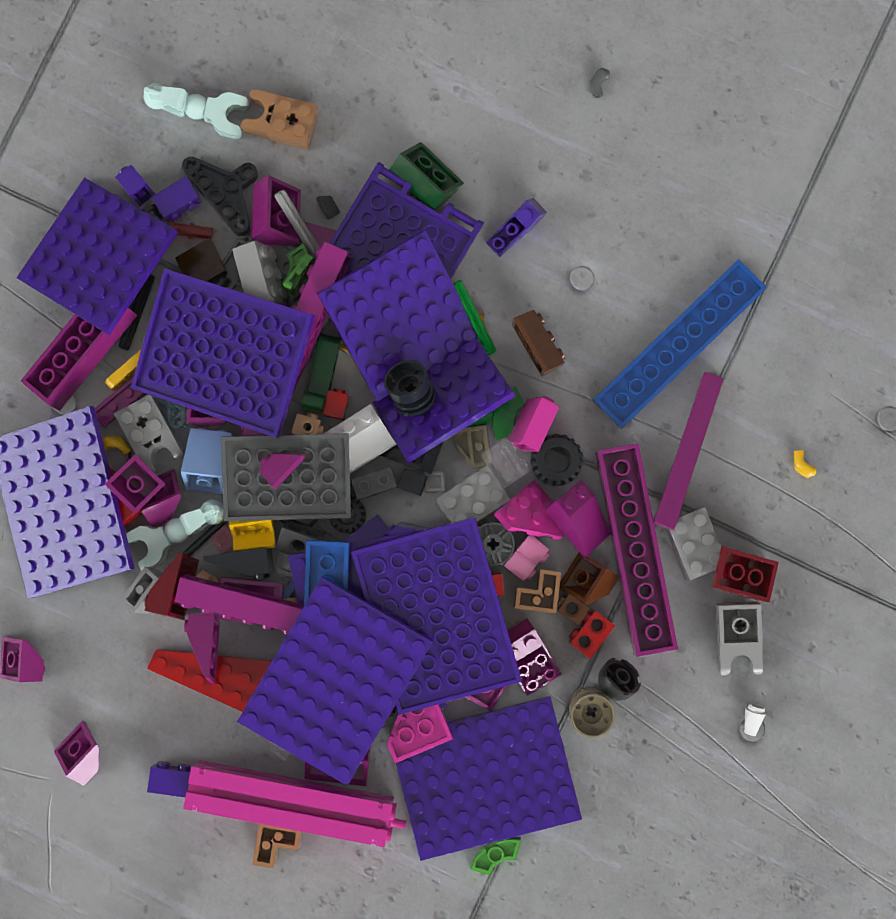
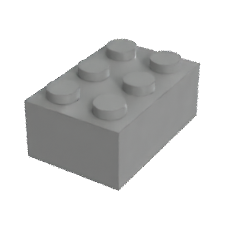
M256 241L233 248L244 293L287 306V293L281 284L280 279H282V275L275 262L277 257L274 249L271 246Z
M488 465L436 499V502L450 523L475 517L478 522L510 501V498Z
M705 507L679 516L674 530L665 528L685 580H693L716 570L721 545Z

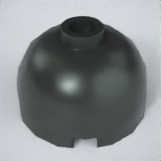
M611 658L603 665L598 674L599 687L612 700H626L633 696L641 686V682L639 683L637 679L639 673L628 661L624 659L619 661L615 660L616 658Z

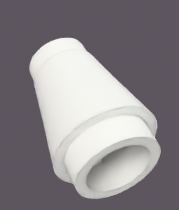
M749 703L748 707L745 708L744 733L756 736L766 715L764 712L765 707Z

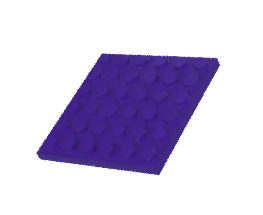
M84 177L16 278L110 335L178 234V231Z
M422 230L316 293L377 402L389 395L384 386V378L392 366L402 361L412 360L421 363L426 371H428L433 364L442 363L457 348L472 341L475 337L478 339L463 308L460 297L425 230Z

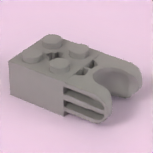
M147 395L114 413L135 454L155 474L158 471L155 463V454L158 450L167 448L174 458L180 460L184 458L185 451L155 396ZM144 419H145V420H148V421L145 423V424H146V427L141 426V423H142V421H143Z
M757 601L716 603L718 670L721 676L730 673L732 660L739 655H745L749 658L750 668L755 675L762 674L763 637L761 604ZM740 620L743 622V625H740V628L737 629L735 622Z

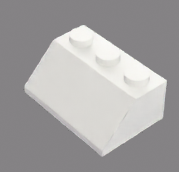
M371 404L324 433H349L350 474L396 445Z

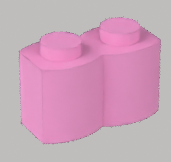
M528 534L513 552L510 559L505 562L504 566L522 581L525 579L530 580L536 573L534 569L538 563L543 564L549 557L547 553L549 549L534 536Z

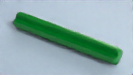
M458 280L454 282L453 285L478 336L479 342L488 355L495 353L496 348L463 281Z

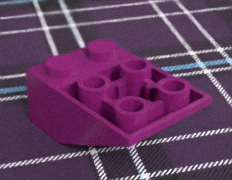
M528 618L508 630L522 682L519 684L527 696L562 675Z

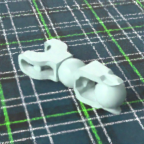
M152 83L144 88L143 98L150 108L163 109L179 117L187 115L194 120L204 118L205 122L211 123L214 126L215 131L220 136L232 139L241 138V128L229 122L227 116L233 110L245 111L249 106V100L246 97L226 92L217 98L208 97L206 99L200 94L189 95L182 88L165 87L159 83Z
M210 499L204 502L200 509L182 514L179 518H173L165 526L159 528L139 526L126 533L128 543L141 540L148 547L147 556L138 562L140 570L142 571L144 567L153 568L163 563L167 558L170 547L183 543L188 539L189 535L197 534L209 525L221 523L224 520L223 503L217 499Z

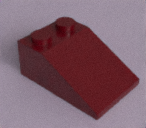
M721 546L712 587L745 598L770 603L779 562Z
M178 553L150 589L149 595L145 599V611L185 620L187 608L181 607L180 603L174 602L181 576L185 574L196 575L199 560L186 554Z

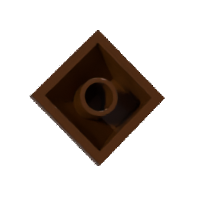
M578 552L560 581L559 588L588 605L609 595L619 576L589 557L584 558Z

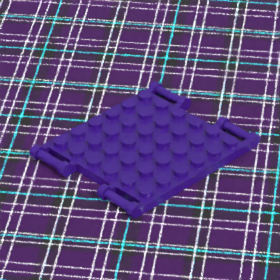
M378 162L329 244L353 255L345 273L346 276L422 230H425L450 279H452L476 236L482 229L484 222L481 220L477 221L454 208L455 205L450 202L442 214H439L408 196L407 194L410 192L412 184L385 168L381 162ZM381 174L403 188L400 191L377 177ZM452 215L473 227L472 232L448 219V216Z

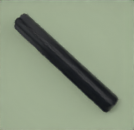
M150 274L136 296L131 310L137 316L123 332L118 345L120 349L126 351L130 349L155 281V276Z

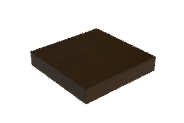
M211 238L175 257L182 274L211 283L227 274Z

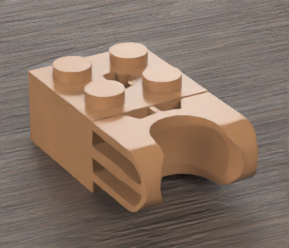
M257 89L250 90L249 97L251 101L263 107L264 113L258 119H244L241 122V130L250 135L309 151L319 116L318 106ZM292 121H297V123L294 122L293 125H290Z

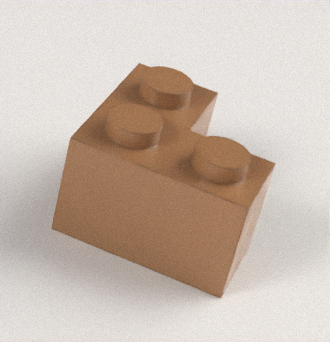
M539 569L536 589L516 587L514 608L556 614L561 572Z
M259 824L252 865L273 868L277 861L279 848L298 851L302 832Z

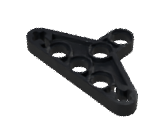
M196 157L185 158L182 163L185 175L235 235H247L250 231V223L243 190L257 180L258 171L253 163H244L230 173ZM190 164L192 166H195L198 172L196 175L195 172L188 167ZM246 169H252L254 174L251 177H245L243 172ZM201 178H208L209 183L206 186L198 184ZM234 180L238 182L237 187L234 189L228 188L227 183ZM214 192L222 194L221 198L217 201L211 199V195ZM226 207L234 209L231 215L223 214V210ZM236 218L241 225H244L243 229L237 227L234 221Z

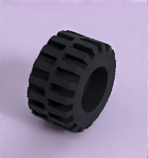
M564 434L548 435L545 437L539 452L531 453V469L538 480L540 479L542 483L550 486H563L573 481L580 474L584 462L582 461L583 452L580 451L581 447L574 442L573 438L570 439L567 437L568 435ZM553 448L562 449L568 456V466L561 472H552L545 465V455Z

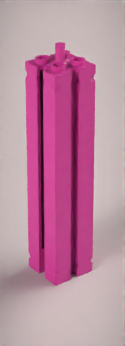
M198 760L196 764L191 766L189 786L183 807L185 810H196L201 813L369 845L375 844L379 847H385L386 841L390 842L393 827L405 829L407 822L406 820L395 819L397 803H393V796H382L377 793L214 762L208 763L203 760Z

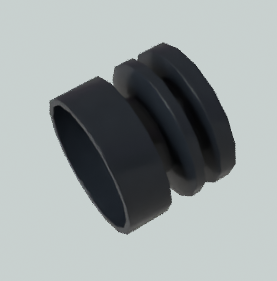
M412 360L402 361L392 366L386 373L384 386L399 413L404 416L414 417L427 412L434 405L436 390L421 363Z

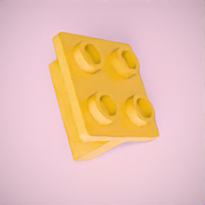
M274 520L229 521V527L233 536L234 552L275 547Z

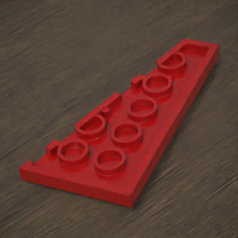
M157 649L147 669L243 712L272 661L218 655L216 683L211 684L204 677L195 653Z

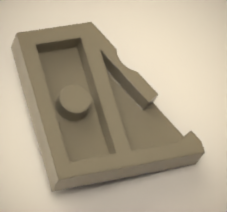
M487 425L464 428L451 436L472 469L487 465L488 467L492 466Z

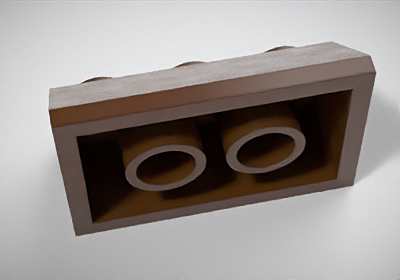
M535 310L515 317L512 327L541 377H544L563 366L565 356L560 348L557 349L553 343L555 339L552 333L544 328L543 324H545V321L541 314H536Z

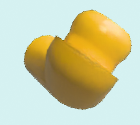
M106 436L103 438L105 450L118 448L124 456L128 452L131 453L133 451L120 436Z
M804 450L793 451L795 470L807 478L814 476L816 468L804 461Z

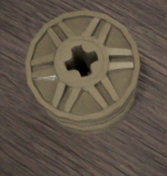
M584 687L572 695L569 702V715L574 728L581 735L588 738H598L612 729L615 722V711L610 699L600 689ZM590 706L591 708H593L594 712L591 713L590 711H588L587 707Z

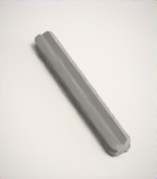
M279 191L275 194L277 202L310 255L317 260L318 257L315 255L319 247L318 243L286 191Z

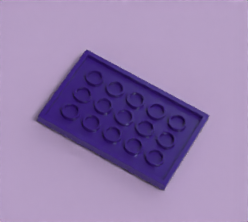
M476 337L449 354L442 363L433 364L430 370L427 371L430 381L436 390L434 405L427 412L414 417L404 416L398 412L389 395L378 402L376 400L372 402L408 463L515 397L514 392Z

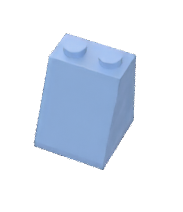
M190 428L181 468L186 491L223 495L221 437L232 436V433L225 430L212 431L205 428Z

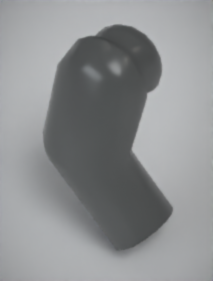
M598 69L591 78L590 84L593 98L603 96L601 84L610 77L608 69Z

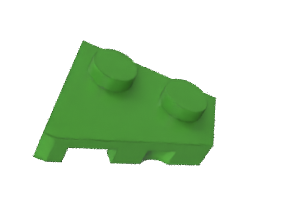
M306 253L303 257L301 256L294 270L283 283L286 291L293 296L296 295L307 277L310 266L315 263V259L311 255Z

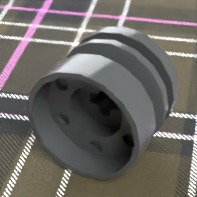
M491 522L480 526L479 532L489 566L502 565L508 561L515 547L512 533L500 523ZM491 538L498 542V546L494 550L487 546V542H490Z

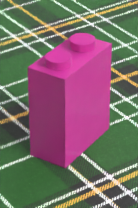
M547 396L527 399L507 443L524 452H539L559 406L554 404V400Z

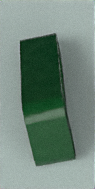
M325 334L320 335L308 389L304 392L301 409L303 411L323 415L328 390H331L341 338Z

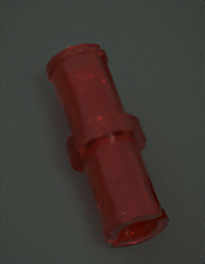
M171 223V227L178 231L177 235L186 236L189 239H212L213 227L196 226L195 223H190V225Z

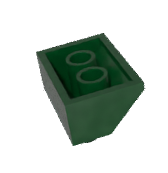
M422 142L400 153L389 169L406 182L409 181L412 184L409 190L410 193L434 211L443 206L464 184Z

